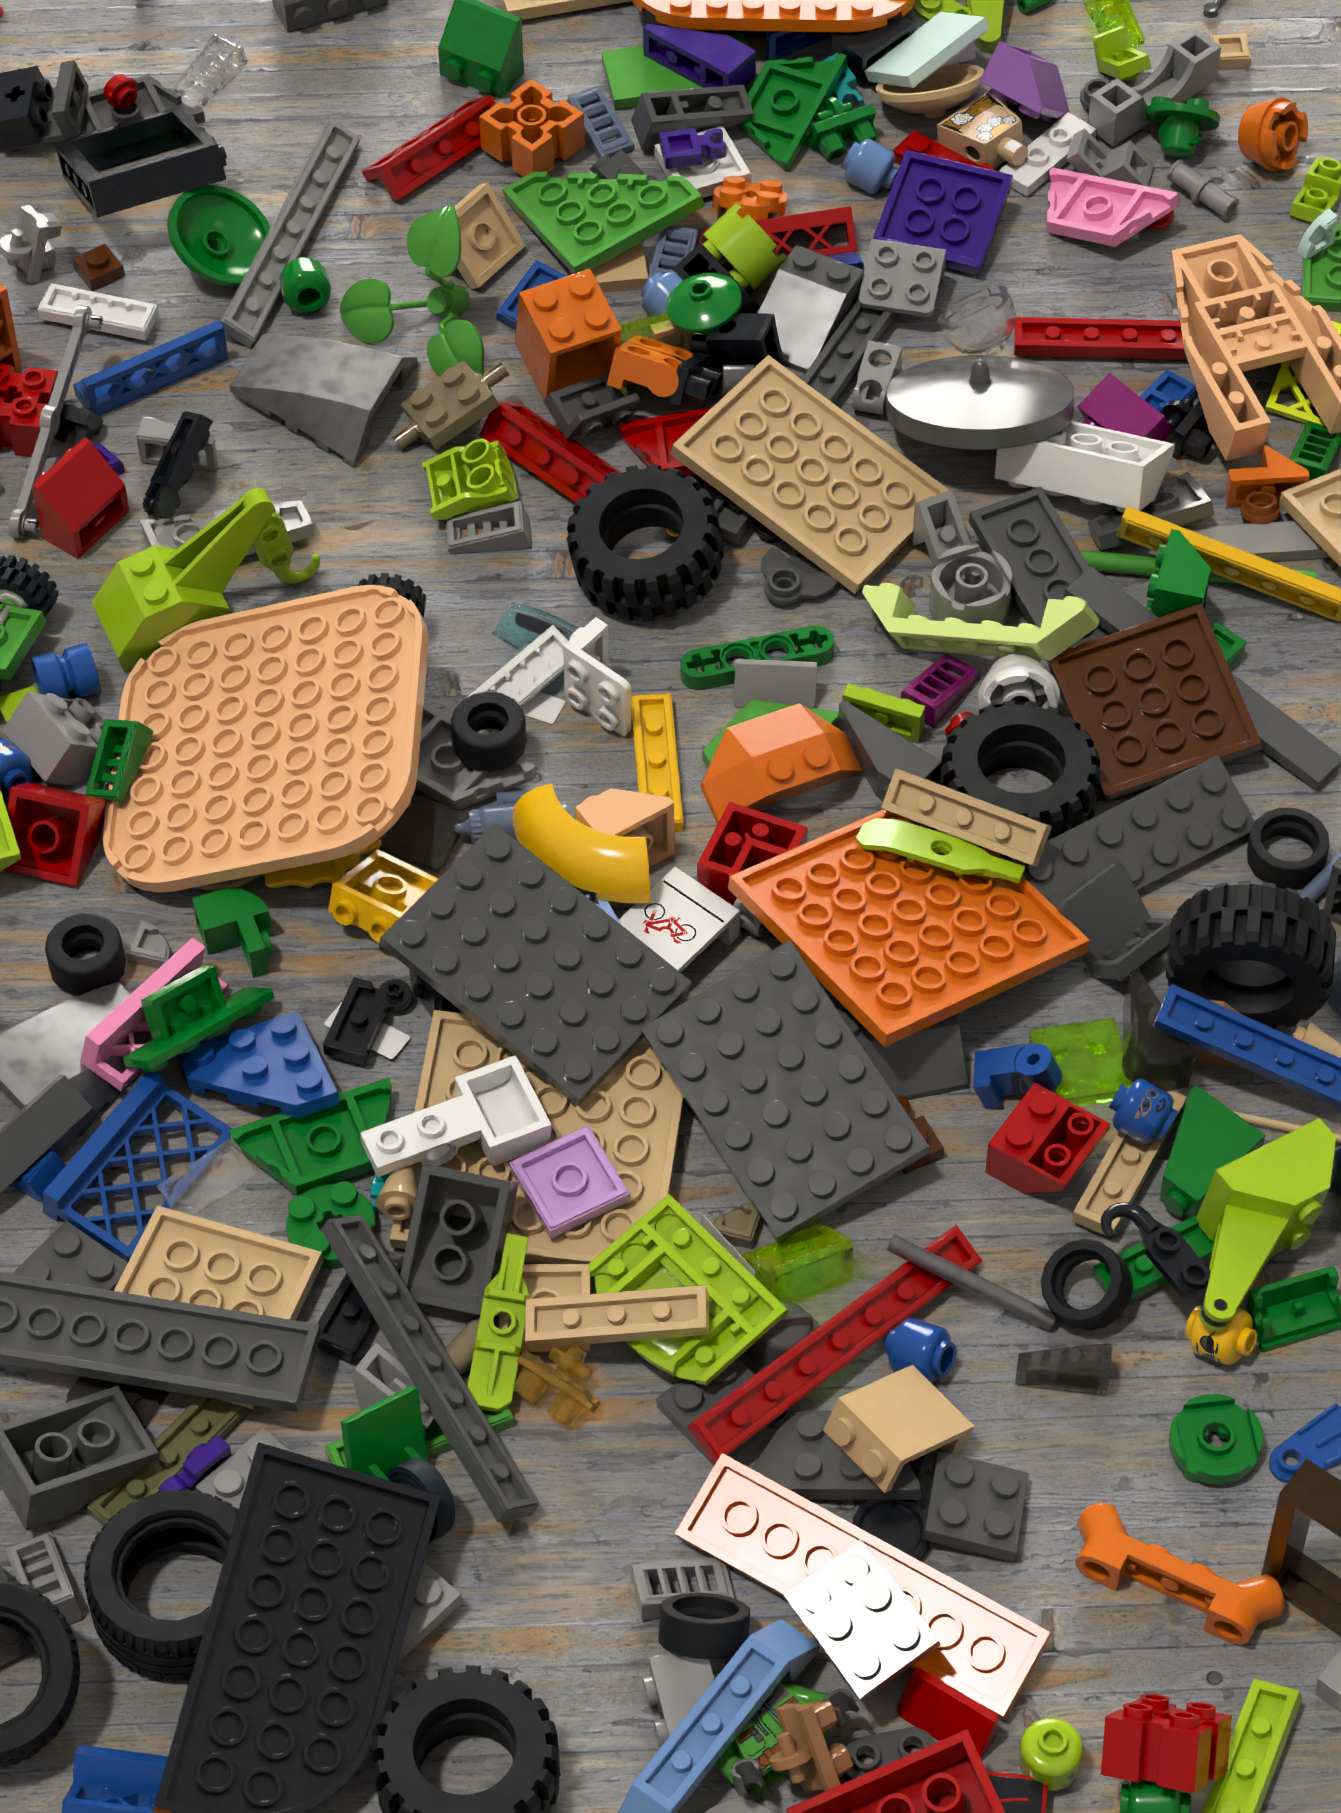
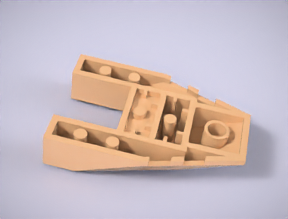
M1241 234L1172 250L1170 258L1184 350L1209 432L1225 460L1229 461L1262 451L1271 421L1242 373L1256 368L1288 361L1330 435L1341 432V337L1326 311L1320 305L1312 306L1300 295L1301 288L1292 280H1283L1273 271L1274 264Z

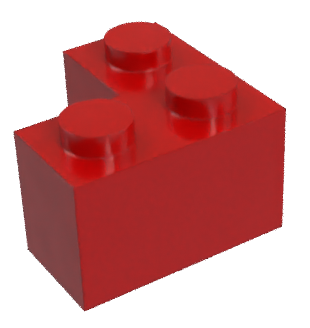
M729 801L697 863V882L733 906L737 898L728 889L729 876L807 843L808 827Z

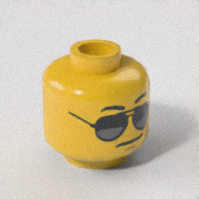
M1198 1305L1192 1310L1186 1324L1185 1335L1190 1340L1194 1353L1228 1366L1238 1362L1243 1355L1249 1356L1256 1345L1257 1331L1253 1330V1320L1248 1311L1239 1308L1228 1328L1222 1331H1213L1205 1327L1200 1320L1201 1306Z

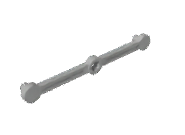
M78 305L75 310L73 328L49 404L45 405L41 411L38 439L16 508L13 509L9 519V534L14 538H23L27 531L37 533L38 529L36 528L40 527L38 519L28 517L34 500L32 485L42 474L53 436L56 435L59 429L60 414L85 335L88 334L90 328L101 330L103 326V317L92 315L89 306Z

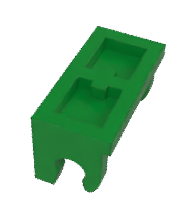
M1334 1265L1249 1291L1246 1311L1252 1317L1253 1330L1257 1331L1256 1342L1262 1353L1341 1330V1296H1338L1337 1292L1339 1275Z

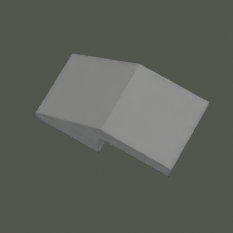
M1085 128L1073 135L1066 158L1079 173L1148 186L1154 163L1131 140L1108 152Z

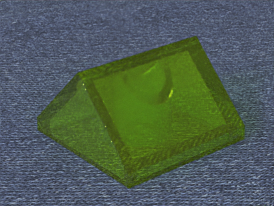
M822 1223L795 1233L779 1244L775 1241L741 1255L754 1269L755 1278L778 1301L796 1303L852 1280L853 1245L851 1239Z

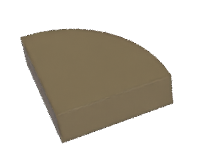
M745 1203L741 1205V1208L729 1211L724 1215L720 1214L713 1221L712 1225L730 1244L752 1249L761 1217L752 1203Z

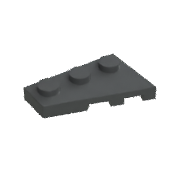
M1189 472L1178 476V485L1166 491L1160 486L1155 500L1140 510L1178 526H1192L1200 523L1203 518L1215 515L1212 500ZM1116 508L1088 521L1090 535L1101 550L1120 549L1130 542L1117 536L1124 513Z

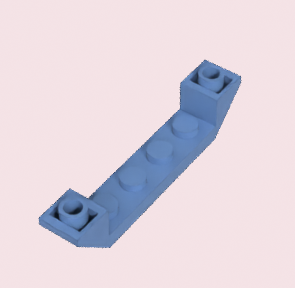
M782 1619L751 1634L633 1781L618 1813H677L779 1682L783 1679L786 1682L793 1683L819 1651L820 1645Z

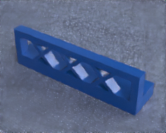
M219 320L86 377L73 384L75 396L85 409L100 416L228 360L224 326Z
M79 1745L74 1752L73 1784L62 1801V1813H156L152 1812L167 1756Z

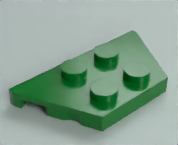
M835 54V60L813 62V56L800 57L791 61L785 59L767 60L750 89L748 98L754 116L752 119L737 125L784 171H790L812 131L813 123L817 122L816 114L823 111L824 101L830 98L848 65L847 55Z
M388 1077L338 1094L339 1105L300 1118L279 1113L230 1129L229 1134L232 1145L297 1196L320 1185L334 1184L373 1171L372 1164L361 1144L360 1133L388 1123L392 1097L390 1078Z

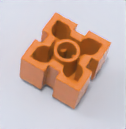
M532 79L511 93V103L505 105L500 101L479 116L481 149L502 163L504 161H512L513 170L523 177L534 171L549 173L554 169V159L565 161L585 146L584 113L563 99L555 104L552 101V92Z

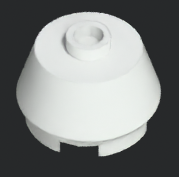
M1010 654L997 660L989 669L978 691V705L980 709L992 704L994 708L1001 707L1005 701H1015L1016 705H1026L1027 701L1038 702L1041 708L1048 709L1051 706L1057 709L1060 700V690L1055 678L1040 661L1026 654Z

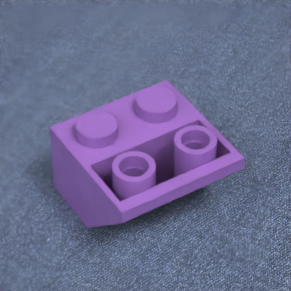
M999 41L981 77V83L991 87L989 94L1003 102H1011L1020 106L1018 110L1035 119L1041 118L1050 123L1053 122L1054 118L1061 119L1065 114L1070 113L1058 66L1027 49Z

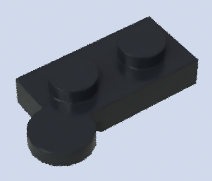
M354 977L324 1040V1054L365 1065L388 1012L402 1011L410 1005L412 991L407 982L400 979L387 980L378 989L374 987L372 982Z

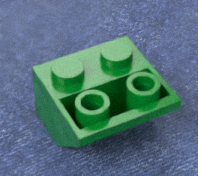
M1171 529L1167 545L1159 544L1155 567L1160 568V571L1156 570L1155 574H1151L1147 590V597L1154 599L1148 600L1146 608L1159 618L1198 604H1202L1205 611L1211 567L1179 530Z

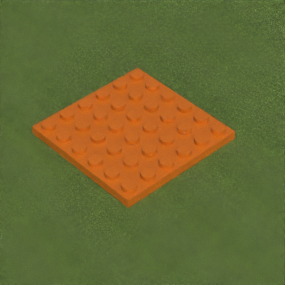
M885 809L729 876L728 889L782 944L789 940L792 942L815 978L884 1047L1087 953L1090 940L1073 923L1061 915L1058 909L1023 876L1019 884L1001 878L963 874L961 878L955 876L953 871L918 860L912 863L907 861V857L892 852L864 850L857 843L856 837L862 824L875 818L901 820L948 834ZM980 846L991 856L1004 859L998 852Z

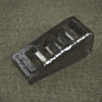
M1090 1344L1019 1353L1015 1384L1017 1386L1104 1396L1107 1394L1112 1344Z

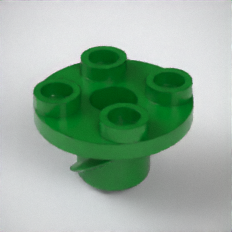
M1155 96L1152 97L1151 105L1147 107L1146 118L1160 126L1158 138L1161 143L1162 152L1174 158L1192 157L1196 153L1197 143L1203 138L1200 131L1217 129L1221 118L1218 112L1209 109V101L1199 98H1190L1187 100V103H1177L1168 97Z

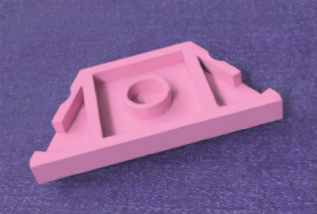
M1053 167L1049 170L1051 186L1050 190H1048L1049 209L1047 210V225L1049 233L1115 247L1180 205L1178 192Z

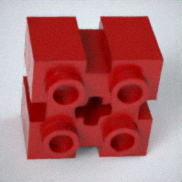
M0 364V452L2 447L14 448L15 456L32 457L40 432L39 420L41 411L45 405L49 404L58 370L27 367V370L20 374L14 373L12 365Z
M1142 1694L1136 1701L1123 1704V1710L1119 1709L1105 1717L1101 1775L1134 1782L1146 1780L1156 1782L1159 1787L1196 1793L1208 1785V1780L1215 1781L1227 1774L1232 1715L1217 1713L1216 1706L1208 1703L1190 1702L1187 1703L1186 1710L1176 1708L1174 1704H1169L1170 1698L1167 1696Z

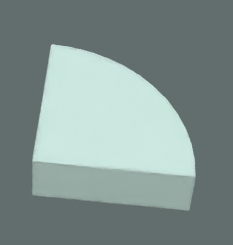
M1330 209L1319 215L1304 233L1297 253L1303 258L1308 259L1334 243L1338 215Z

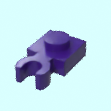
M696 128L659 133V145L666 169L701 165L703 156L712 159H721L727 156L726 142H723L722 129H710L704 135H697Z
M219 1435L207 1444L198 1445L190 1452L186 1461L182 1463L184 1470L180 1474L165 1480L159 1486V1491H196L195 1487L232 1455L230 1446Z

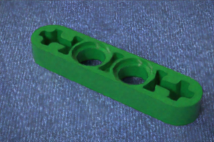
M809 626L695 649L683 655L680 661L681 681L686 687L693 690H705L734 684L735 667L729 665L727 661L732 657L738 656L756 660L817 662V667L827 664L834 655V636L825 627ZM812 643H817L819 649H815ZM795 646L798 647V654H795ZM772 649H782L788 655L782 659H772L766 653ZM716 662H720L719 670H717ZM695 667H700V670L703 672L697 673Z

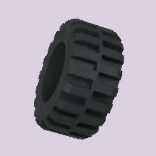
M647 464V469H638L637 465L626 467V472L616 474L614 471L605 475V481L601 484L595 482L586 490L587 497H580L573 507L574 514L569 517L567 544L578 584L583 587L584 595L591 602H598L599 609L613 615L617 611L619 618L633 620L634 616L641 617L642 621H655L654 616L665 614V618L677 615L676 610L682 607L686 610L697 603L696 597L699 594L705 596L713 587L711 579L716 580L722 569L721 560L724 558V545L713 499L708 491L701 489V485L691 476H687L684 479L683 472L669 467L667 471H663L660 465ZM662 527L679 534V537L672 546L650 558L630 559L612 552L615 545L624 536L641 528Z
M1005 701L1001 707L994 708L992 704L981 708L978 716L973 713L960 722V727L952 730L947 738V745L944 746L942 752L940 785L1052 826L1047 838L1048 841L1094 818L1098 799L1101 760L1090 734L1086 730L1080 732L1081 724L1070 716L1067 718L1062 717V712L1059 709L1051 706L1048 709L1039 707L1038 702L1027 701L1026 705H1016L1015 701ZM1024 768L1042 774L1053 784L1038 792L1014 793L995 786L986 777L1002 769Z
M1238 881L1237 885H1228L1227 882L1216 884L1210 891L1205 888L1196 892L1192 899L1188 898L1177 909V913L1173 915L1170 925L1166 964L1168 987L1173 984L1207 1000L1224 1001L1240 1014L1273 1029L1282 1025L1288 1028L1296 1025L1300 1019L1306 1021L1325 1005L1333 989L1336 931L1324 910L1319 909L1316 902L1309 897L1301 898L1296 890L1288 887L1285 890L1276 888V884L1263 882V885L1251 884V881Z
M466 1665V1672L453 1673L452 1666L438 1669L437 1678L428 1680L427 1676L423 1675L412 1682L413 1691L407 1694L405 1691H400L391 1700L392 1713L388 1711L382 1713L377 1724L378 1736L373 1738L372 1767L376 1793H378L379 1806L382 1813H550V1805L556 1803L561 1774L558 1735L555 1723L549 1720V1710L542 1699L534 1698L532 1700V1689L521 1680H516L513 1685L510 1684L508 1673L493 1669L491 1675L481 1673V1666ZM461 1735H479L490 1738L506 1748L513 1758L512 1766L507 1774L494 1786L478 1793L463 1795L448 1793L430 1784L421 1774V1765L436 1746L450 1738Z

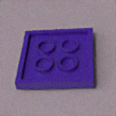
M906 150L873 239L946 249V268L980 276L1013 185V175Z

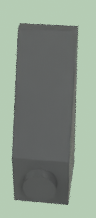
M744 85L641 93L631 121L640 148L643 150L654 149V145L659 144L660 132L696 128V132H701L722 125L724 128H728L752 119L754 112Z
M846 700L839 704L838 729L846 733L862 773L876 797L882 802L884 801L895 768L940 784L941 761Z

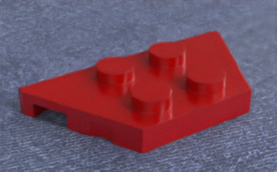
M712 407L620 423L621 439L646 464L660 465L663 471H667L669 467L682 471L684 478L697 475L670 455L672 445Z

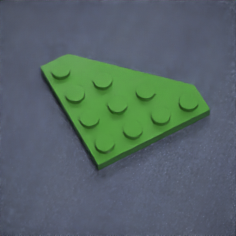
M534 171L502 189L505 200L573 274L587 269L592 271L705 206L702 195L684 176L669 175L667 181L649 180L647 175L618 174L617 179H599L597 173L569 172L567 178L549 177L548 172Z

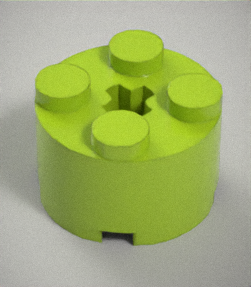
M735 203L703 234L707 239L703 246L718 262L724 258L733 267L729 273L744 289L750 285L755 290L783 264L787 257L782 253L777 258L772 252L777 247L774 241L748 214L742 219L737 214L742 207Z

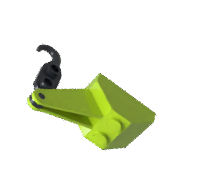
M1318 1118L1215 1171L1196 1217L1199 1227L1211 1241H1214L1209 1268L1181 1234L1156 1221L1149 1212L1139 1205L1128 1202L1110 1205L1101 1217V1229L1106 1238L1112 1239L1115 1235L1111 1227L1114 1219L1125 1217L1132 1220L1140 1231L1145 1253L1180 1296L1188 1300H1195L1200 1304L1199 1317L1202 1324L1213 1331L1225 1330L1229 1327L1237 1310L1270 1256H1274L1287 1248L1296 1250L1311 1238L1312 1226L1324 1209L1322 1204L1330 1189L1336 1136Z

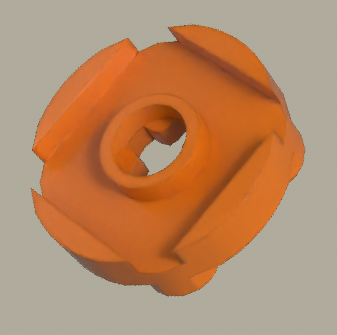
M727 176L723 178V185L717 186L714 189L712 207L718 212L721 206L726 208L727 212L737 203L742 207L737 212L742 219L748 214L754 221L768 219L769 213L778 211L777 217L784 216L787 212L788 195L782 191L783 184L776 180H762L759 184L746 182L744 178L739 176Z

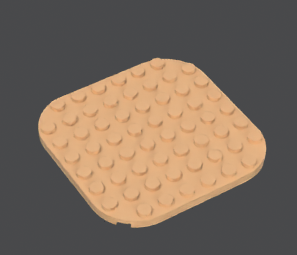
M361 585L190 623L159 640L158 643L161 647L155 650L146 661L140 658L126 680L122 692L118 720L139 721L152 729L153 735L123 802L107 801L103 826V847L109 862L118 874L136 888L158 893L179 891L358 854L382 837L399 820L411 803L418 776L429 635L425 620L411 600L399 595L395 589L380 585ZM121 754L118 755L117 760H120ZM112 768L111 774H116L118 768ZM109 783V790H112L114 783Z

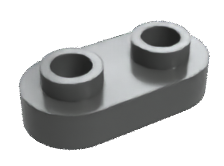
M916 1727L855 1738L845 1746L849 1751L853 1767L842 1776L848 1782L909 1755L904 1750L908 1745H916L923 1749L934 1744L935 1741L928 1732ZM867 1754L874 1760L869 1764H863L857 1760V1757Z

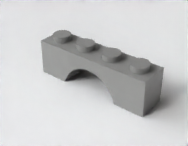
M1196 28L1169 45L1160 65L1139 85L1130 88L1116 78L1091 94L1088 124L1097 129L1096 134L1111 146L1117 145L1151 123L1146 118L1147 107L1151 105L1152 97H1168L1173 99L1174 102L1182 103L1215 82L1218 77L1221 46Z

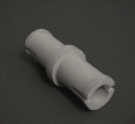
M1181 159L1177 160L1168 171L1167 180L1191 195V200L1195 203L1205 204L1221 215L1223 219H1228L1236 211L1239 199L1217 186L1215 179L1210 175L1203 176Z

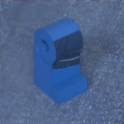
M1021 1044L975 1052L973 1088L986 1109L1002 1107L1003 1096L1026 1093L1034 1082L1050 1091L1055 1090L1061 1083L1062 1070L1049 1048L1043 1044Z

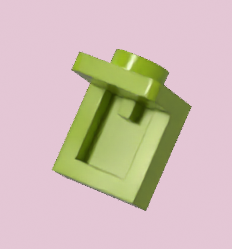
M1119 26L1093 37L1099 72L1118 78L1121 81H1130L1137 78L1138 73L1151 68L1149 54L1130 47L1127 28Z

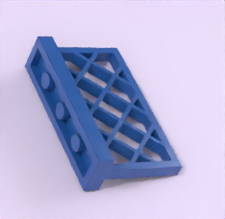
M158 1071L146 1072L43 1192V1213L56 1222L60 1218L65 1221L67 1220L114 1254L129 1262L148 1224L147 1222L143 1227L142 1221L150 1220L155 1210L140 1211L138 1193L163 1190L165 1202L162 1204V1207L174 1210L231 1142L229 1130L233 1128L166 1085L165 1076ZM167 1101L181 1110L183 1121L158 1124L156 1111ZM151 1118L152 1125H145ZM208 1128L219 1135L213 1145L193 1147L191 1130ZM185 1132L187 1148L162 1151L160 1134ZM154 1135L156 1152L131 1155L129 1143L134 1137ZM124 1150L125 1156H119ZM195 1157H202L196 1164ZM189 1158L191 1171L186 1177L167 1179L164 1161ZM158 1162L161 1180L136 1183L133 1165ZM127 1166L130 1184L104 1187L103 1174L108 1168ZM98 1181V1188H92ZM176 1188L170 1195L169 1189ZM132 1194L134 1212L109 1215L106 1197ZM100 1198L103 1215L85 1218L73 1209L81 1200ZM136 1222L138 1234L127 1246L112 1236V1224ZM98 1226H105V1231Z

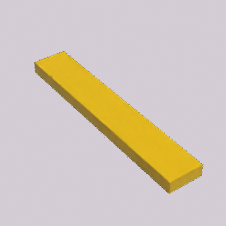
M1129 506L1126 507L1117 531L1118 537L1157 552L1159 544L1167 545L1171 529L1179 530L1211 567V573L1341 622V588Z

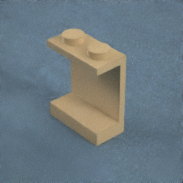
M912 1364L839 1397L823 1431L886 1493L892 1489L904 1464L932 1451L937 1454L938 1450L960 1455L975 1426Z

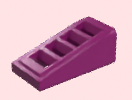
M946 653L905 687L901 692V699H909L917 704L924 705V723L934 728L980 677V671ZM949 668L950 670L958 673L962 677H958L952 674L951 672L947 671V669ZM942 676L945 679L953 682V684L950 685L939 678ZM935 685V686H937L938 688H940V689H942V690H944V691H943V692H940L939 690L933 688L932 686ZM925 693L931 695V696L934 697L935 699H931V698L925 696Z

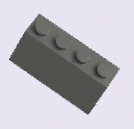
M847 1009L838 1010L896 1098L903 1095L908 1100L968 1089L962 1039L956 1014L884 1047Z

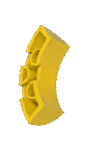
M553 784L539 786L523 794L514 805L512 824L517 841L572 886L596 893V899L632 904L651 903L646 837L611 835L580 823L561 806L555 795Z

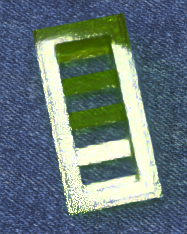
M1129 0L1083 1L1087 13L1100 34L1114 29L1112 25L1123 23V27L1127 28L1130 34L1128 36L1130 47L1144 44L1145 38ZM1112 5L1113 7L1104 9L1103 6ZM1118 14V17L1108 19L1109 15Z

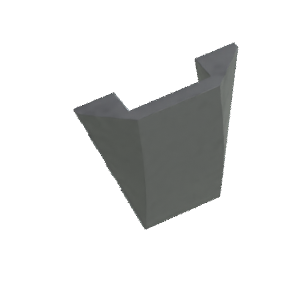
M262 334L229 387L231 393L269 416L275 414L285 420L286 427L296 433L300 430L315 439L317 446L327 452L332 449L343 456V462L355 468L370 443L371 419L392 385L403 388L418 363V357L331 340Z
M119 981L79 995L48 1010L0 1029V1088L21 1110L59 1075H65L93 1107L48 1149L54 1150L60 1158L67 1152L66 1146L76 1135L82 1136L93 1124L92 1118L105 1104L110 1105L120 1095V1090L80 1063L86 1035L130 995ZM140 1031L133 1035L135 1044H147L153 1040L150 1031ZM110 1056L105 1061L121 1074L128 1068L124 1064V1056Z

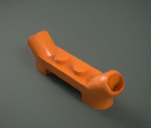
M1104 1502L1091 1505L1083 1510L1077 1521V1527L1084 1541V1546L1077 1556L1075 1563L1082 1574L1114 1591H1117L1125 1576L1207 1614L1204 1631L1224 1641L1238 1645L1247 1644L1257 1624L1278 1619L1284 1609L1282 1590L1277 1580L1265 1574L1232 1583L1216 1576L1211 1569L1198 1563L1190 1564L1172 1556L1162 1546L1157 1544L1147 1545L1127 1535L1118 1511L1113 1505Z

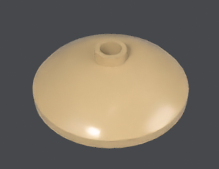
M951 64L939 68L914 88L878 83L876 95L885 104L901 111L924 113L925 118H937L944 116L946 109L963 103L981 87L984 69L971 64Z

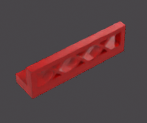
M492 95L469 100L361 171L366 181L380 178L392 201L399 200L481 146L479 116L496 104Z
M851 206L755 221L777 244V247L773 250L775 255L781 248L790 254L793 249L785 244L791 233L804 231L814 239L807 249L824 256L858 251ZM844 225L847 245L833 247L821 238L828 227ZM704 228L699 232L702 245L707 241L703 234L709 228ZM822 228L818 234L812 231L813 229ZM785 234L781 240L774 236ZM817 243L825 247L824 249L813 250ZM729 263L721 264L728 272L733 269Z
M498 401L500 406L489 413L479 434L480 437L486 439L489 443L498 440L509 457L574 502H577L580 497L586 498V490L595 482L598 484L604 482L605 475L614 471L616 474L622 473L574 439L566 440L561 430L521 403Z

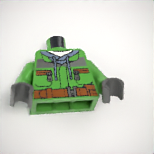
M779 1682L717 1761L716 1768L718 1772L735 1785L738 1796L742 1797L747 1794L745 1789L747 1784L756 1797L788 1774V1770L773 1771L769 1762V1758L772 1755L781 1751L776 1736L783 1732L775 1709L786 1703L807 1704L814 1701H829L837 1717L836 1727L842 1728L846 1725L843 1713L846 1711H854L855 1713L859 1711L850 1691L842 1688L826 1694L793 1683ZM829 1729L823 1732L826 1744H828Z

